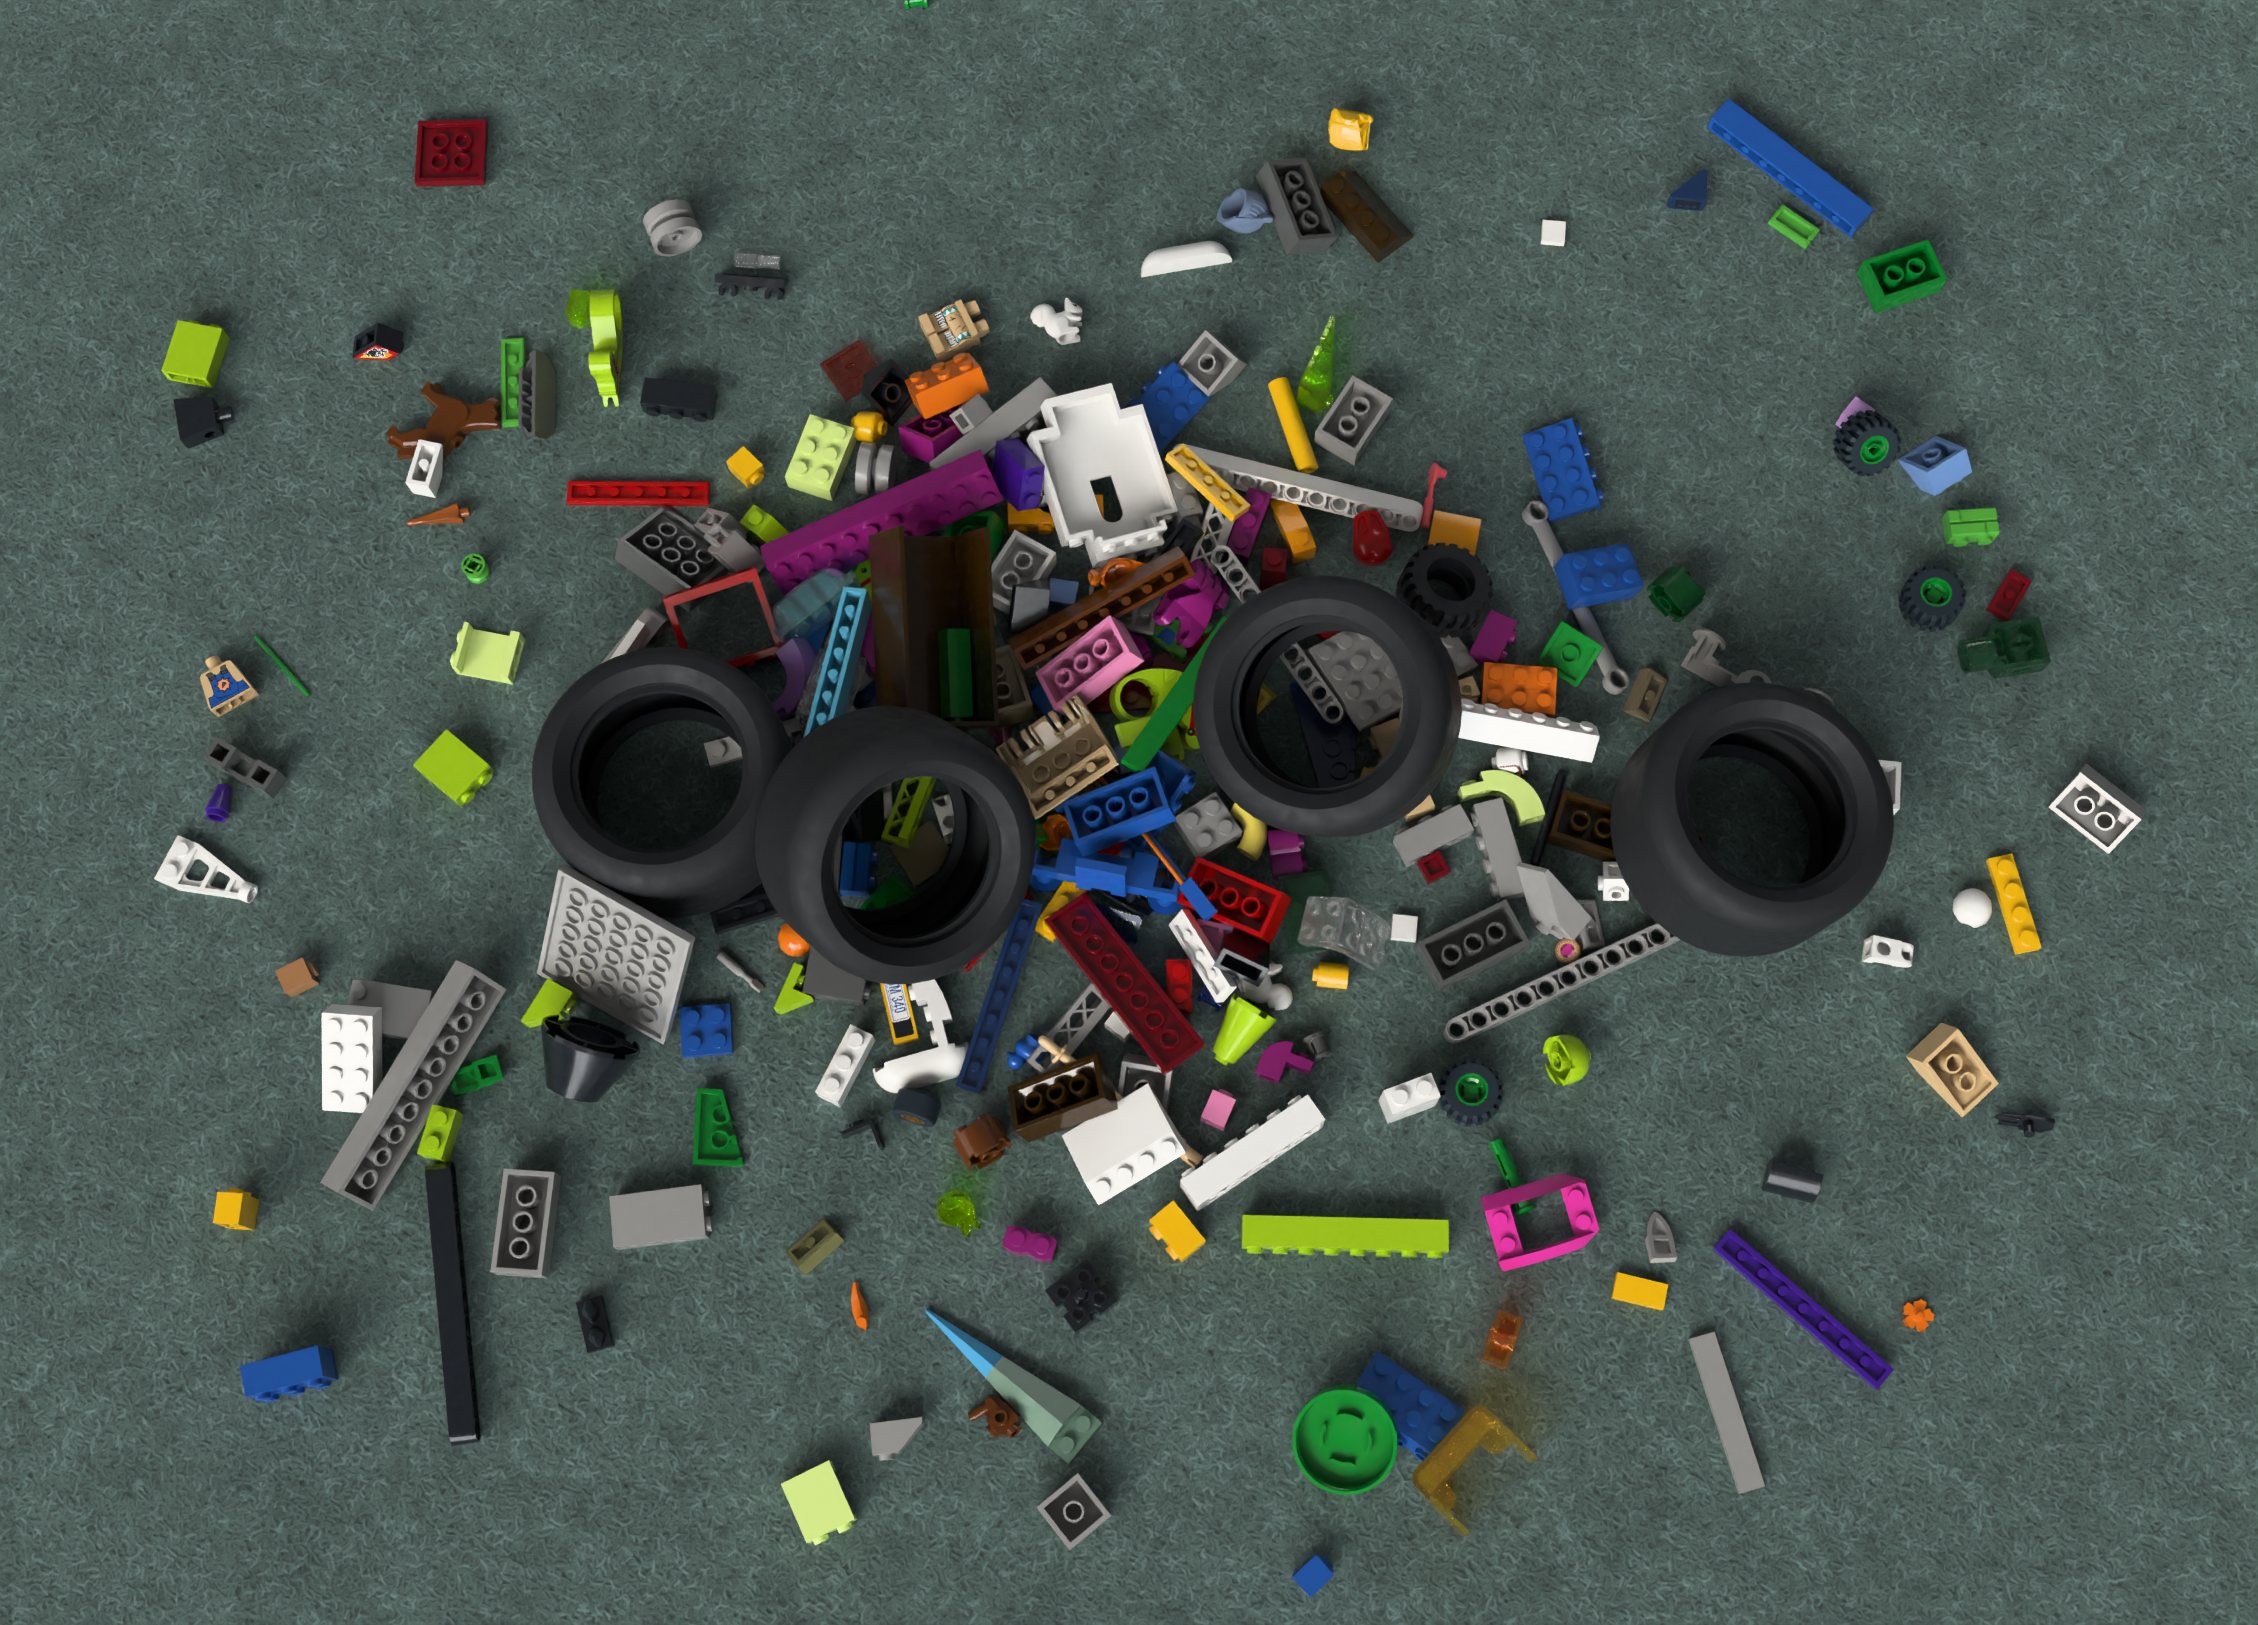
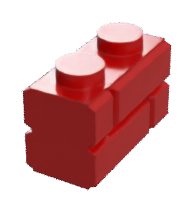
M1166 960L1167 996L1181 1014H1192L1191 960Z

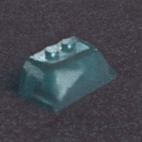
M824 567L800 583L773 606L774 632L782 647L792 638L809 639L835 619L843 587L862 589L857 576L852 571L845 574L836 568Z

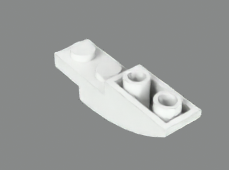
M935 979L908 986L911 1001L916 1000L918 1006L928 1004L927 1007L923 1008L927 1022L932 1021L934 1030L930 1031L933 1046L938 1045L940 1047L949 1044L944 1025L952 1023L953 1019L945 997Z

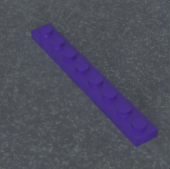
M1731 1229L1712 1248L1713 1251L1875 1390L1882 1385L1894 1370Z

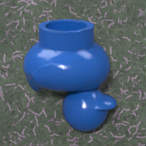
M1029 1033L1026 1038L1019 1039L1016 1042V1052H1007V1064L1010 1068L1017 1070L1024 1065V1058L1028 1059L1039 1045L1038 1035ZM1041 1052L1035 1059L1037 1063L1040 1064L1044 1060L1045 1052Z

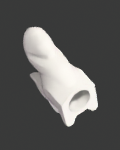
M1065 298V311L1056 313L1051 305L1044 303L1033 308L1030 315L1033 324L1040 328L1045 327L1046 332L1061 345L1080 341V336L1076 333L1080 332L1078 327L1082 326V322L1079 321L1082 320L1083 310L1068 298Z
M1270 961L1269 971L1259 987L1237 977L1236 981L1242 998L1244 1000L1249 999L1255 1003H1268L1269 1008H1274L1275 1010L1287 1009L1293 1000L1291 989L1282 983L1272 984L1270 977L1280 973L1283 966Z

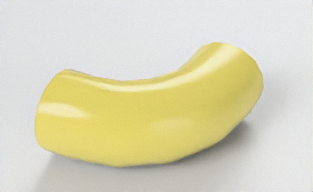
M1235 803L1230 814L1240 822L1243 828V837L1237 846V850L1249 859L1257 861L1267 842V824L1254 818Z

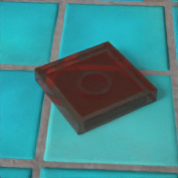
M857 340L820 363V367L844 401L847 402L862 392L864 374L876 368L877 364L862 343Z

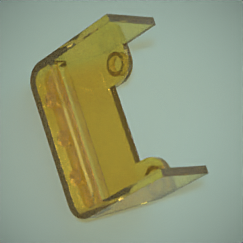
M1483 1406L1471 1408L1412 1473L1414 1487L1429 1505L1462 1537L1467 1536L1470 1532L1449 1512L1455 1504V1494L1446 1484V1481L1477 1447L1481 1445L1487 1452L1499 1454L1511 1445L1529 1463L1538 1458L1494 1414Z

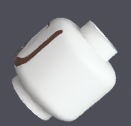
M1511 747L1499 748L1496 752V757H1492L1493 770L1506 771L1522 777L1525 770L1529 769L1527 752Z

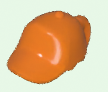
M1114 558L1108 561L1101 569H1091L1088 572V580L1093 586H1098L1101 583L1105 587L1146 563L1131 558Z

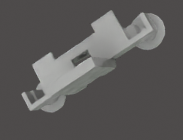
M1704 628L1696 629L1693 632L1697 643L1695 647H1691L1681 664L1685 669L1720 688L1738 683H1750L1751 679H1758L1761 683H1772L1767 675L1757 670H1747L1737 677V675L1719 666L1720 661L1712 657L1714 651H1724L1726 649V643L1723 638L1715 632ZM1814 688L1802 690V692L1818 698L1834 708V701L1824 692Z

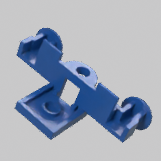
M1063 837L1057 859L1042 858V856H1039L1038 850L1035 852V863L1029 884L1038 891H1052L1061 884V881L1076 883V888L1090 891L1092 888L1111 891V895L1126 897L1127 893L1146 896L1148 897L1150 907L1162 915L1176 913L1182 907L1177 902L1181 891L1178 888L1180 884L1176 878L1173 882L1156 878L1160 859L1158 855L1135 851L1134 859L1095 852L1083 857L1075 841Z

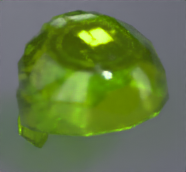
M948 1190L937 1199L935 1205L937 1218L942 1223L948 1226L961 1227V1234L968 1238L971 1235V1226L977 1230L980 1229L981 1225L975 1216L973 1200L966 1192L962 1190Z

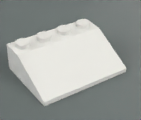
M1149 1083L1117 1101V1110L1087 1120L1062 1135L1086 1186L1098 1205L1182 1156L1188 1150L1186 1143Z

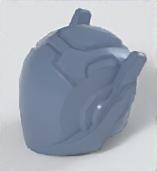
M1239 188L1231 195L1226 196L1218 210L1217 221L1235 232L1250 234L1260 229L1264 223H1272L1273 216L1268 215V206L1263 194Z

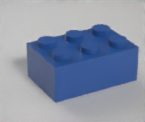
M1628 543L1564 554L1553 567L1569 610L1631 599L1644 586Z
M318 1345L240 1366L245 1397L253 1398L255 1402L263 1401L264 1403L278 1401L280 1400L279 1395H301L305 1393V1388L315 1387V1390L330 1387V1382L338 1380L333 1349Z

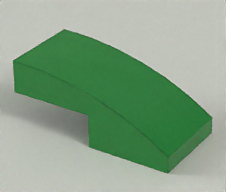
M497 1055L474 1061L472 1065L459 1068L451 1081L455 1097L485 1088L503 1080Z

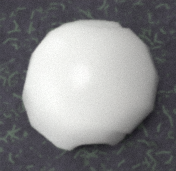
M1969 888L1959 892L1953 900V913L1960 923L1977 928L1986 924L1991 917L1992 902L1983 891Z

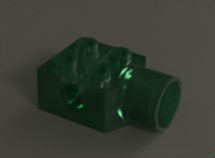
M2039 616L1993 623L1985 630L1982 637L1960 640L1957 648L1959 663L1964 673L1987 670L1994 679L2040 672L2051 663Z

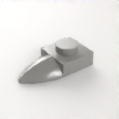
M1653 1212L1648 1221L1647 1237L1645 1239L1650 1263L1675 1262L1677 1253L1671 1229L1660 1214Z

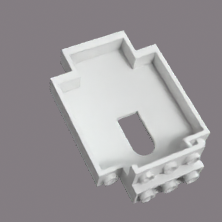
M1112 383L1045 399L1040 408L1047 428L1031 432L1027 438V443L1030 451L1045 466L1042 489L1061 547L1069 545L1070 548H1075L1085 543L1093 568L1099 566L1102 568L1108 561L1114 558L1123 557L1136 560L1137 556L1145 554V557L1156 555L1164 544L1162 534L1168 529L1166 523L1172 521V517L1178 510L1143 404L1120 409ZM1111 476L1122 509V517L1119 521L1112 523L1103 519L1090 481Z

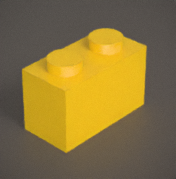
M227 1188V1192H217L213 1223L229 1229L255 1230L259 1199L251 1197L252 1193L243 1192V1189Z
M1174 1201L1149 1220V1223L1152 1225L1149 1228L1150 1232L1158 1241L1161 1238L1168 1245L1165 1250L1174 1261L1178 1258L1183 1262L1206 1243L1204 1237Z

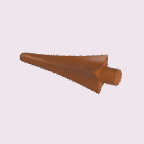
M455 503L431 514L408 520L407 525L464 523L463 517L471 516L470 507L460 508L458 503Z

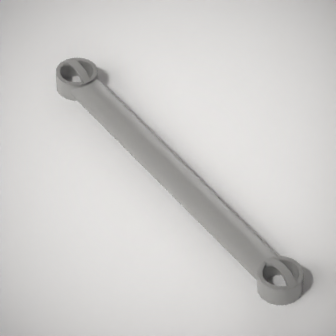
M1531 501L1523 509L1522 517L1525 523L1533 527L1555 573L1553 567L1564 554L1548 523L1549 512L1547 507L1540 501ZM1531 509H1535L1540 514L1541 519L1533 517ZM1589 606L1572 609L1583 633L1604 646L1596 659L1604 675L1602 678L1603 687L1610 694H1620L1629 685L1628 675L1625 671L1618 668ZM1612 675L1619 679L1621 687H1617L1612 683Z

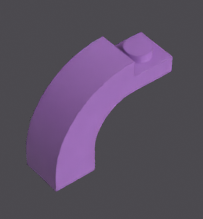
M792 638L776 652L787 675L784 692L772 703L781 721L787 719L791 714H802L809 707L815 696L818 684V665L810 644L804 638Z

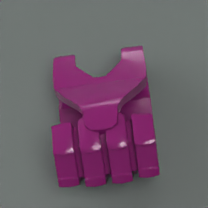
M1199 559L1189 563L1195 576L1166 591L1152 616L1158 625H1168L1175 617L1179 618L1180 629L1176 635V641L1183 648L1192 647L1198 641L1209 623L1212 610L1224 609L1230 599L1227 585L1223 582L1221 583V578L1217 574H1213L1212 569L1207 565L1204 566Z

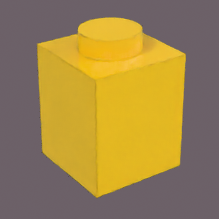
M744 446L726 461L729 470L748 489L752 485H758L766 474L763 464Z

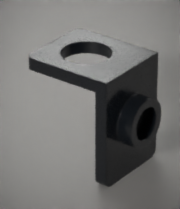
M872 1119L866 1122L863 1120L855 1121L849 1124L848 1129L840 1132L842 1138L845 1139L871 1128L881 1151L884 1150Z

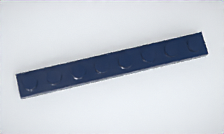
M1023 899L1019 910L1010 923L955 1086L956 1088L978 1095L981 1093L1043 904Z

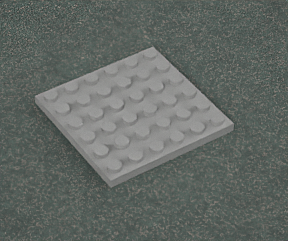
M563 864L557 873L537 974L546 979L549 978L572 991L579 998L664 1045L670 1037L695 937Z

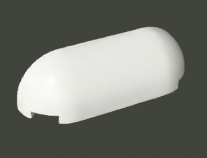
M1203 241L1157 249L1144 259L1141 267V277L1230 263L1232 258L1227 248L1215 241Z
M969 1042L955 1046V1043L947 1044L885 1062L884 1067L873 1068L875 1080L884 1090L898 1093L899 1089L902 1088L914 1090L956 1078L960 1074L970 1044Z

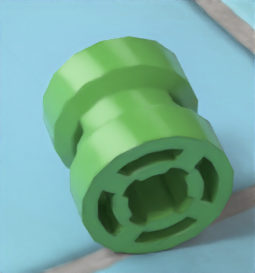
M474 553L467 555L462 560L461 568L472 583L480 584L489 578L490 568L482 556Z

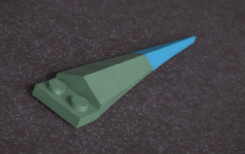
M926 1310L928 1316L1041 1440L1070 1465L1103 1423L1076 1401L937 1314Z

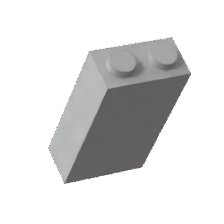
M701 1184L609 1196L613 1248L617 1250L709 1238V1232L713 1231L712 1217L707 1215V1206L711 1205L709 1190L705 1191V1187Z

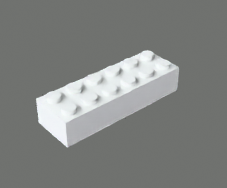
M1308 1094L1303 1098L1300 1095L1296 1096L1287 1103V1109L1282 1112L1277 1109L1266 1117V1123L1261 1126L1258 1123L1245 1131L1246 1135L1241 1140H1238L1237 1137L1224 1145L1225 1149L1218 1155L1216 1152H1213L1203 1159L1204 1163L1201 1167L1196 1169L1193 1166L1182 1174L1180 1188L1196 1212L1323 1127L1325 1118Z

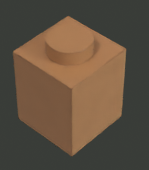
M303 957L275 971L284 992L291 997L319 984L316 976L320 974L314 962L310 963Z

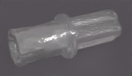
M760 252L756 254L736 253L734 265L736 267L756 268L757 271L760 268L780 270L781 256L763 255Z

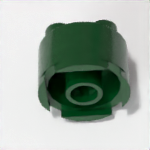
M1682 565L1678 568L1668 567L1647 586V591L1650 590L1652 593L1648 596L1651 603L1665 617L1668 615L1674 617L1672 620L1674 622H1681L1702 603L1703 596L1706 594L1704 588L1693 581L1688 569Z

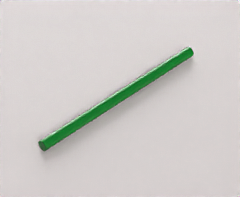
M255 635L253 638L301 691L309 697L311 693L261 638Z

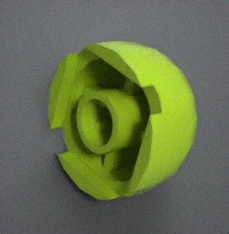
M1570 1034L1549 1037L1545 1041L1543 1054H1547L1550 1065L1545 1064L1549 1077L1555 1084H1563L1562 1086L1580 1081L1587 1074L1591 1053L1579 1038Z

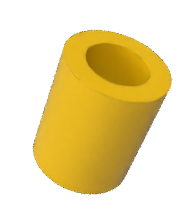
M1319 962L1318 966H1313L1312 981H1317L1316 986L1347 989L1349 965Z

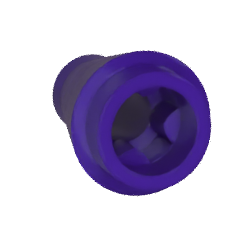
M217 784L216 790L205 808L208 819L224 822L230 816L232 790L230 786Z

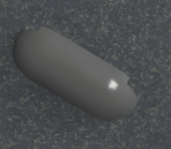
M535 349L529 353L530 359L526 363L525 368L521 367L519 371L518 424L520 430H523L528 437L545 439L554 433L556 426V374L547 356Z

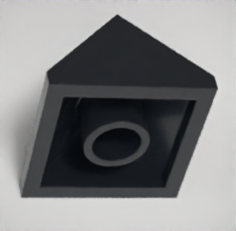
M1042 578L1013 585L1007 632L1020 634L1047 619L1050 598V586L1047 579Z

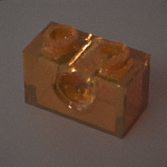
M1500 1309L1497 1310L1479 1361L1500 1370L1507 1369L1524 1318Z

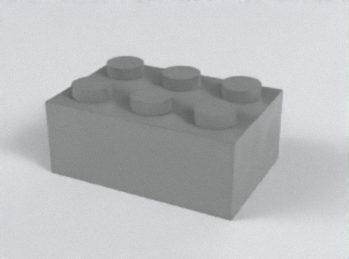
M1352 375L1316 429L1314 443L1355 465L1391 411L1393 398Z

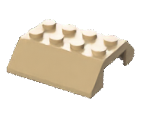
M1078 694L1068 699L1076 711V715L1066 702L1061 704L1063 712L1070 719L1066 724H1063L1057 713L1052 710L1048 715L1057 727L1056 729L1044 715L1028 726L1036 742L1026 729L1020 732L1022 739L1030 747L1023 752L1017 741L1013 738L1007 741L1016 756L1005 742L996 748L1000 758L1012 770L1021 784L1036 820L1119 765L1114 749L1095 717Z

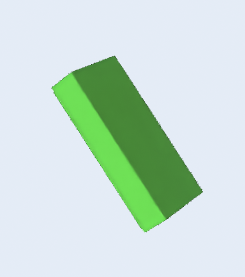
M1783 204L1768 222L1769 225L1804 249L1810 245L1820 232L1819 228Z

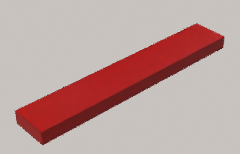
M568 481L567 504L597 506H710L711 484L710 482Z

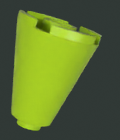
M1233 993L1212 1050L1216 1053L1214 1059L1225 1066L1229 1062L1234 1064L1274 1025L1276 1019Z

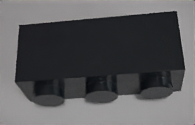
M645 377L640 404L643 411L650 416L657 417L663 414L669 415L674 419L690 417L696 421L704 422L706 419L713 420L718 393L715 386L710 384Z

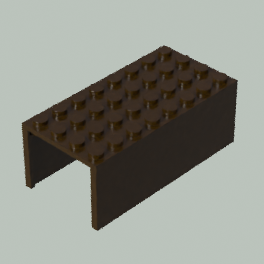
M897 526L870 535L869 551L877 706L913 708L941 718L938 631L944 629H970L973 717L964 718V721L950 722V719L943 720L961 731L999 726L990 528H980L954 537L904 536L906 526Z

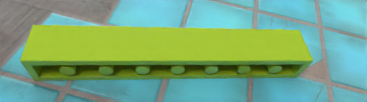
M1242 1215L1241 1249H1247V1253L1260 1254L1262 1249H1273V1254H1288V1250H1298L1300 1255H1313L1314 1250L1324 1251V1255L1330 1256L1339 1255V1251H1350V1256H1365V1252H1375V1256L1390 1257L1391 1252H1399L1401 1257H1417V1253H1427L1428 1258H1442L1443 1254L1449 1252V1220Z

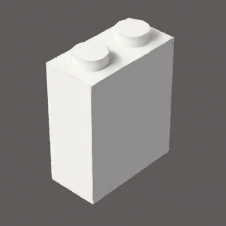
M1429 1073L1383 1090L1378 1101L1389 1124L1435 1107L1441 1096L1432 1074Z

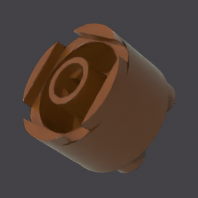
M988 1112L977 1117L975 1123L968 1127L967 1125L961 1126L953 1133L955 1135L953 1145L969 1171H973L972 1166L977 1165L979 1169L990 1165L1004 1155L1002 1150L1006 1146L1008 1150L1012 1146V1142L995 1116H990Z

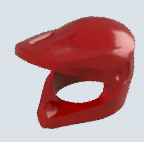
M1375 510L1363 511L1353 519V553L1357 561L1365 566H1378L1385 563L1390 558L1393 550L1388 528L1380 513Z

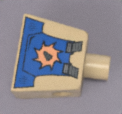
M215 655L205 661L209 671L201 674L200 681L208 707L217 717L259 695L258 691L231 660L222 663L220 657Z

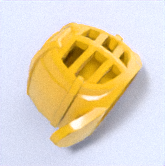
M1334 108L1331 111L1328 124L1330 143L1343 150H1368L1370 125L1373 123V117L1370 114Z

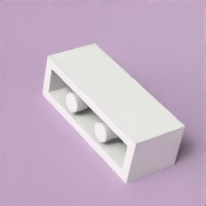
M850 1024L815 1091L818 1097L839 1107L842 1106L876 1041L872 1034Z

